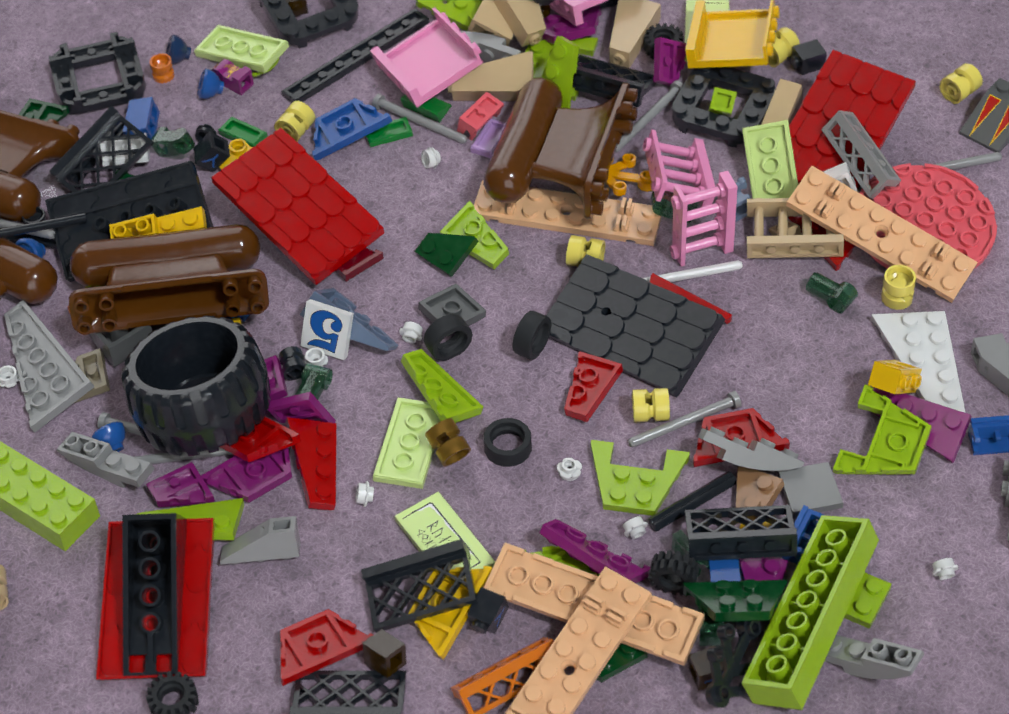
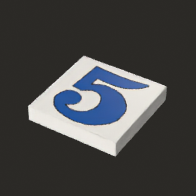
M311 299L308 300L305 307L300 346L308 349L320 348L326 355L345 360L348 356L354 313Z

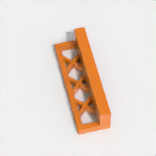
M543 637L450 687L454 697L461 700L467 714H484L517 696L525 683L516 681L519 669L528 667L533 669V673L554 640ZM535 661V665H534V666L529 665L530 663H532V662ZM512 674L511 679L506 678V676ZM501 679L509 682L505 694L502 696L492 694L495 682ZM514 684L520 685L513 689ZM488 687L487 692L482 691V689ZM477 692L485 694L483 705L473 711L468 697ZM491 697L496 698V699L492 700L491 702H489Z

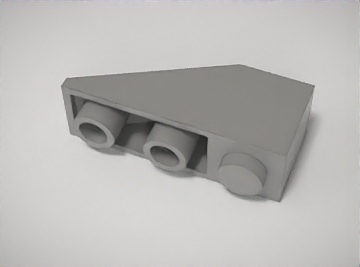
M1002 333L973 338L971 355L978 372L1009 396V342L1006 343Z
M296 516L268 519L222 546L220 563L235 565L242 562H264L273 559L287 560L299 557L301 541Z

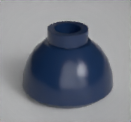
M173 34L168 40L166 54L171 57L172 64H177L184 59L189 60L191 47L187 46L181 37Z

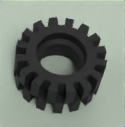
M658 23L656 28L652 25L650 30L647 29L644 34V51H646L647 56L650 55V58L654 59L656 38L662 37L683 42V32L680 31L679 27L674 29L673 24L667 26V23H663V26H660V23Z
M667 550V553L660 551L659 555L656 553L652 558L648 580L652 586L656 585L655 589L658 591L663 589V593H668L669 591L674 595L676 593L684 595L683 583L697 582L700 568L699 563H695L696 559H689V554L687 553L680 555L681 551L677 550L676 553H672V550Z
M176 671L175 676L172 675V672H167V677L165 678L161 674L158 676L159 681L153 680L151 682L152 688L148 687L147 689L148 695H146L151 714H191L190 712H196V705H199L198 694L193 680H190L186 674L182 677L181 672ZM176 691L183 694L182 700L176 704L166 705L162 702L163 697L170 692Z

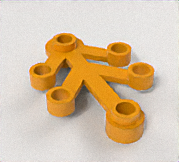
M624 154L622 161L610 165L606 184L613 190V194L616 196L626 194L627 184L615 179L637 182L640 190L652 191L649 171H642L640 174L621 172L623 169L635 167L636 156L634 154Z

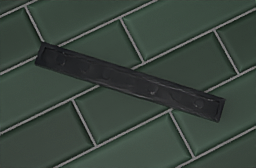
M414 8L283 89L282 96L291 103L294 101H306L373 59L370 52L371 49L378 46L382 52L386 51L429 24V18Z

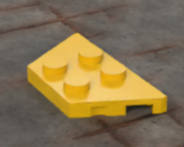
M483 566V569H471L476 595H478L481 587L484 588L492 571L490 566ZM464 567L451 569L448 573L458 577ZM433 571L427 583L433 585L440 573ZM445 577L438 588L448 593L455 581ZM460 585L453 596L457 599L468 597V588ZM423 587L418 596L419 600H423L429 588ZM435 592L428 604L432 607L438 606L444 599V596ZM414 603L408 614L414 613L419 604ZM472 604L414 621L441 659H445L468 618L467 614Z

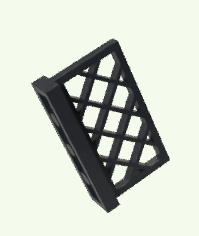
M578 54L577 71L573 76L572 88L611 100L619 91L622 83H629L630 88L638 89L636 103L633 102V106L639 108L642 105L643 96L656 84L653 74Z
M111 105L49 172L54 180L62 184L70 192L117 181L133 167L154 143L120 115L118 110ZM121 122L127 127V135L115 136L114 129ZM141 138L145 142L140 149H131V139ZM127 139L128 150L115 151V140ZM102 141H111L112 151L99 152V145ZM128 154V162L125 165L116 166L115 155ZM112 156V166L100 167L99 157ZM96 157V167L84 168L83 162L85 159ZM113 171V178L109 182H100V172ZM96 172L97 183L84 184V173ZM80 173L81 184L71 185L66 181L71 174Z
M790 505L685 510L689 559L695 558L696 561L797 556V530L794 527ZM774 515H785L781 519L773 517ZM755 516L757 518L752 521L746 517ZM721 518H730L727 522L721 520ZM692 519H703L704 521L698 523ZM766 521L772 525L767 528L761 524ZM741 523L745 525V527L739 529L735 527V525ZM714 524L719 528H717L716 530H712L708 527Z
M459 539L361 569L362 579L366 583L373 630L376 633L381 629L388 630L478 603L470 565V551L464 541ZM463 562L464 569L458 577L448 573L453 565ZM436 571L440 575L433 585L424 581L428 572ZM445 577L455 581L448 593L438 588ZM410 578L415 582L407 593L398 588L403 580ZM420 584L429 588L422 601L413 596ZM460 585L468 588V597L457 599L453 595ZM382 586L390 588L382 600L375 597V588ZM395 592L404 596L397 608L387 604ZM435 592L444 596L440 605L432 607L428 604ZM410 600L419 604L414 613L406 614L402 612ZM384 608L394 612L388 621L379 622V615Z
M315 671L296 680L290 714H403L406 671H396L388 678L377 671ZM303 680H315L317 684L308 690L302 685ZM334 680H342L345 683L336 690L329 685ZM361 680H369L372 683L364 690L357 685ZM388 680H400V683L391 690L384 685ZM324 688L330 694L320 701L314 694ZM351 688L357 695L347 700L342 694ZM378 688L385 693L377 700H374L369 695ZM307 699H310L315 704L312 707H299ZM335 699L343 704L340 707L326 706ZM362 699L370 704L368 707L354 706ZM390 699L398 704L397 707H383L382 705Z

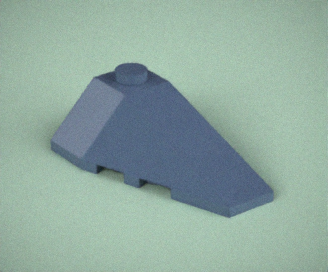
M336 289L316 290L311 295V300L354 313L351 340L385 351L395 350L399 346L381 328L371 327L369 325L371 319L365 314L362 315L355 312L354 310L357 306ZM305 307L303 308L302 312L300 313V315H301L303 318H304V315H305Z

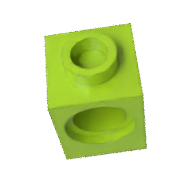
M715 87L709 111L731 117L737 92Z

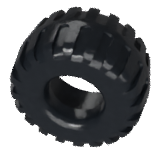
M215 316L187 317L181 321L170 322L164 327L149 333L144 340H140L134 346L133 352L127 355L124 367L122 368L121 379L127 408L142 437L155 449L161 452L167 451L171 455L181 456L183 452H186L188 456H198L202 451L208 450L209 453L219 451L218 447L226 444L230 447L238 442L240 436H248L254 431V424L262 422L270 406L271 390L267 366L253 335L242 324L233 322L229 318H215Z

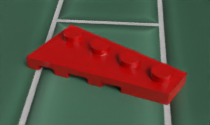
M287 417L286 427L299 433L301 439L298 444L292 446V449L295 451L297 468L300 469L301 483L308 508L334 510L336 506L337 423Z

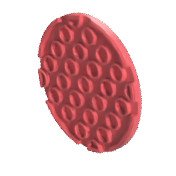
M911 163L893 166L892 168L901 179V182L896 187L885 186L874 199L869 198L863 188L860 191V194L977 261L976 267L987 258L995 242L997 224L991 202L978 190L979 187L974 182L949 168L928 163L924 165H911ZM875 176L869 180V185L872 189L879 183ZM882 231L876 233L879 238L885 237V233ZM870 255L875 261H877L886 269L891 267L886 263L880 261L879 259L875 258L874 256Z

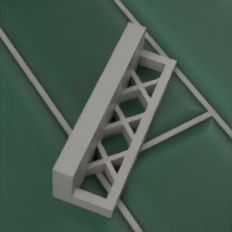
M839 110L821 129L842 160L847 162L849 170L869 198L874 199L885 186L896 187L901 182L899 176L853 112ZM837 123L841 127L840 137H835L831 131ZM846 140H850L853 144L852 154H847L845 151ZM858 157L863 158L865 161L864 172L859 171L857 168ZM870 175H875L879 181L873 189L869 185Z

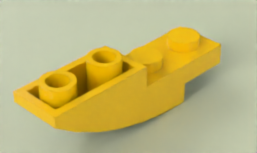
M201 206L161 217L150 214L110 224L109 228L112 239L207 228L205 210Z

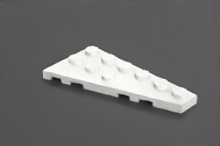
M945 311L872 314L871 321L881 332L884 342H887L891 348L894 358L922 368L920 374L922 381L916 390L919 398L965 413Z

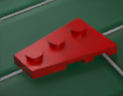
M579 351L578 363L573 372L574 379L572 386L569 388L564 411L566 416L588 422L623 372V367L620 363Z

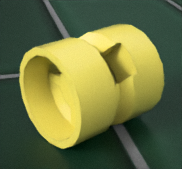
M782 27L775 32L776 39L775 43H773V56H769L768 65L771 67H777L784 62L787 57L789 58L792 55L793 46L800 44L797 35L787 27Z
M966 63L940 81L939 87L944 98L953 104H958L967 98L969 94L978 90L982 86L983 80L979 70L972 64Z
M294 101L275 122V131L282 128L298 142L305 131L314 123L315 114L307 104L301 101Z
M571 235L567 246L566 265L578 267L579 264L581 265V261L586 254L602 261L604 260L605 240L591 238L587 241L585 237Z
M893 265L885 271L881 299L885 306L901 310L912 304L916 274L911 268L905 265Z
M656 388L651 393L647 389L632 390L634 422H648L650 418H653L655 421H669L668 388Z

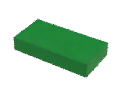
M232 116L218 129L219 135L230 140L243 139L249 147H255L259 142L268 137L266 131Z
M403 117L392 120L393 122L366 135L370 148L412 137L413 131L407 118Z

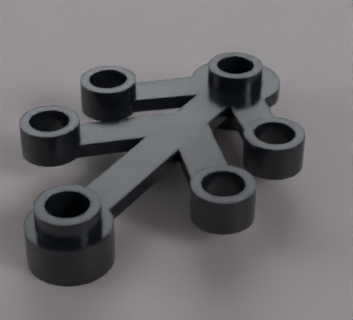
M758 620L738 621L736 631L730 623L718 626L717 635L721 645L710 646L707 649L712 683L706 687L705 698L710 705L716 708H724L732 697H749L742 682H740L739 686H730L733 677L745 675L752 662L751 660L749 663L740 664L751 639H755L761 633V624ZM737 631L739 640L732 653L731 640L734 639ZM722 661H723V665H724V672H723V674H722V672H721V666H720V662H722Z

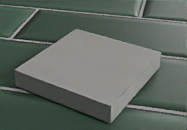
M828 462L778 471V477L784 481L782 490L787 504L791 506L793 517H798L803 505L817 512L843 508V500Z

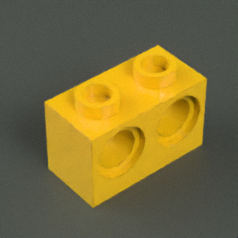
M898 360L874 361L868 385L892 394L915 393L922 381V376L920 375L922 368Z

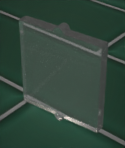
M38 166L31 182L35 183L39 189L41 200L64 195L67 188L53 179L49 172L51 168Z

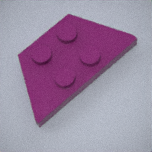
M596 5L583 10L584 23L575 26L561 15H549L547 18H544L546 30L542 40L554 44L557 36L574 40L596 34L599 15H601V6Z
M289 447L252 462H247L234 456L202 474L201 477L206 485L238 499L243 498L245 502L250 503L292 478Z

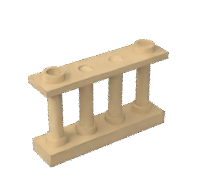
M789 198L747 199V217H754V236H747V258L844 256V234H835L826 229V235H812L811 218L804 213L801 215L786 206ZM788 216H802V235H788ZM764 217H778V236H764Z

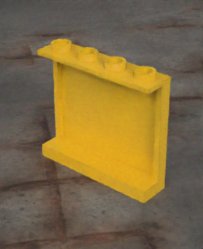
M697 0L685 49L688 68L768 65L769 56H773V43H775L776 39L775 31L778 28L777 19L780 16L779 5H775V0H770L769 9L706 12L705 0Z

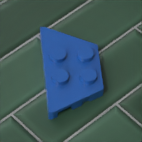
M354 98L315 118L316 131L313 138L315 149L312 151L314 159L316 161L393 122L391 116L388 113L382 114L375 107L365 105L362 101Z

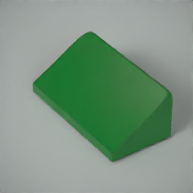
M406 95L400 98L403 107L438 123L442 121L451 108V104L432 97L419 107H416Z

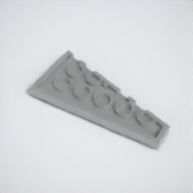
M22 300L6 312L4 317L8 334L13 344L12 351L16 357L17 363L15 364L21 390L26 400L25 407L29 413L30 428L35 433L93 389L94 385L26 302Z

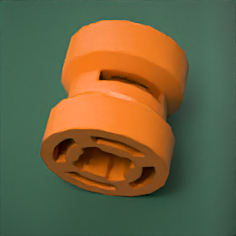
M164 53L151 57L150 67L154 81L157 83L170 82L174 78L171 57Z

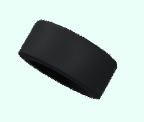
M536 311L527 312L519 322L513 337L512 348L514 353L529 360L536 359L543 351L550 336L551 319Z
M448 314L435 320L428 327L423 341L434 358L439 361H447L462 354L468 348L473 334L471 328L458 314ZM456 332L449 340L441 343L447 335Z
M501 418L492 422L484 433V450L487 458L495 465L503 467H513L523 463L529 458L532 451L531 431L528 426L514 418ZM503 434H514L522 438L523 444L513 450H501L493 445V440Z

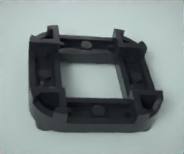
M259 0L260 7L265 9L278 32V39L286 40L291 45H299V48L307 47L308 41L343 28L346 32L351 30L358 18L357 0H330L334 6L333 8L298 21L286 0Z
M111 32L110 40L68 49L67 43L59 45L60 50L55 52L53 56H49V64L60 105L68 106L69 115L107 108L111 105L116 106L128 103L129 100L143 98L146 82L132 37L126 38L119 36L118 32ZM117 60L122 82L79 92L74 69Z
M732 67L694 68L673 102L672 119L679 127V131L685 134L688 129L728 140L729 147L737 148V144H744L742 128L762 124L776 90L775 81L771 78ZM713 86H718L749 95L750 97L738 119L698 108L707 91L712 90Z

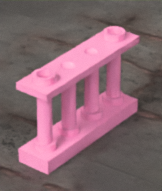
M651 129L649 137L644 139L643 151L646 154L652 181L651 190L654 191L656 201L661 202L665 191L674 193L675 185H679L684 195L715 187L702 139L694 138L692 146L685 148L658 142L656 130ZM661 152L683 156L687 160L663 156ZM664 165L686 169L690 173L665 169ZM667 179L692 183L695 187L671 183ZM715 197L699 201V206L711 205Z
M729 171L719 173V182L716 184V187L684 195L679 185L674 186V196L671 197L673 207L672 246L669 249L671 257L677 259L681 267L685 266L687 253L714 245L717 247L721 246L724 254L734 252L738 187ZM718 196V200L714 204L687 211V205ZM717 213V217L712 221L687 227V221ZM716 229V233L713 236L686 244L687 237Z

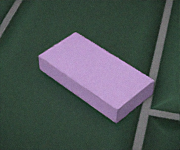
M490 119L470 147L471 153L491 158L506 123Z

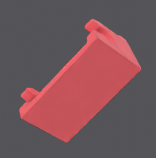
M486 92L459 117L457 132L464 134L467 130L470 134L469 139L472 141L476 137L477 132L493 116L497 117L500 114L504 103Z

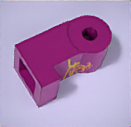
M223 59L211 69L217 74L220 81L224 82V87L239 95L244 94L254 85L252 70L246 66L240 68L228 59Z

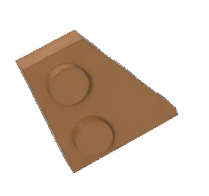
M738 466L736 507L772 506L784 487L783 479L755 469ZM748 516V517H746V518H748V519H750V520L753 521V520H755L757 517H755V516Z

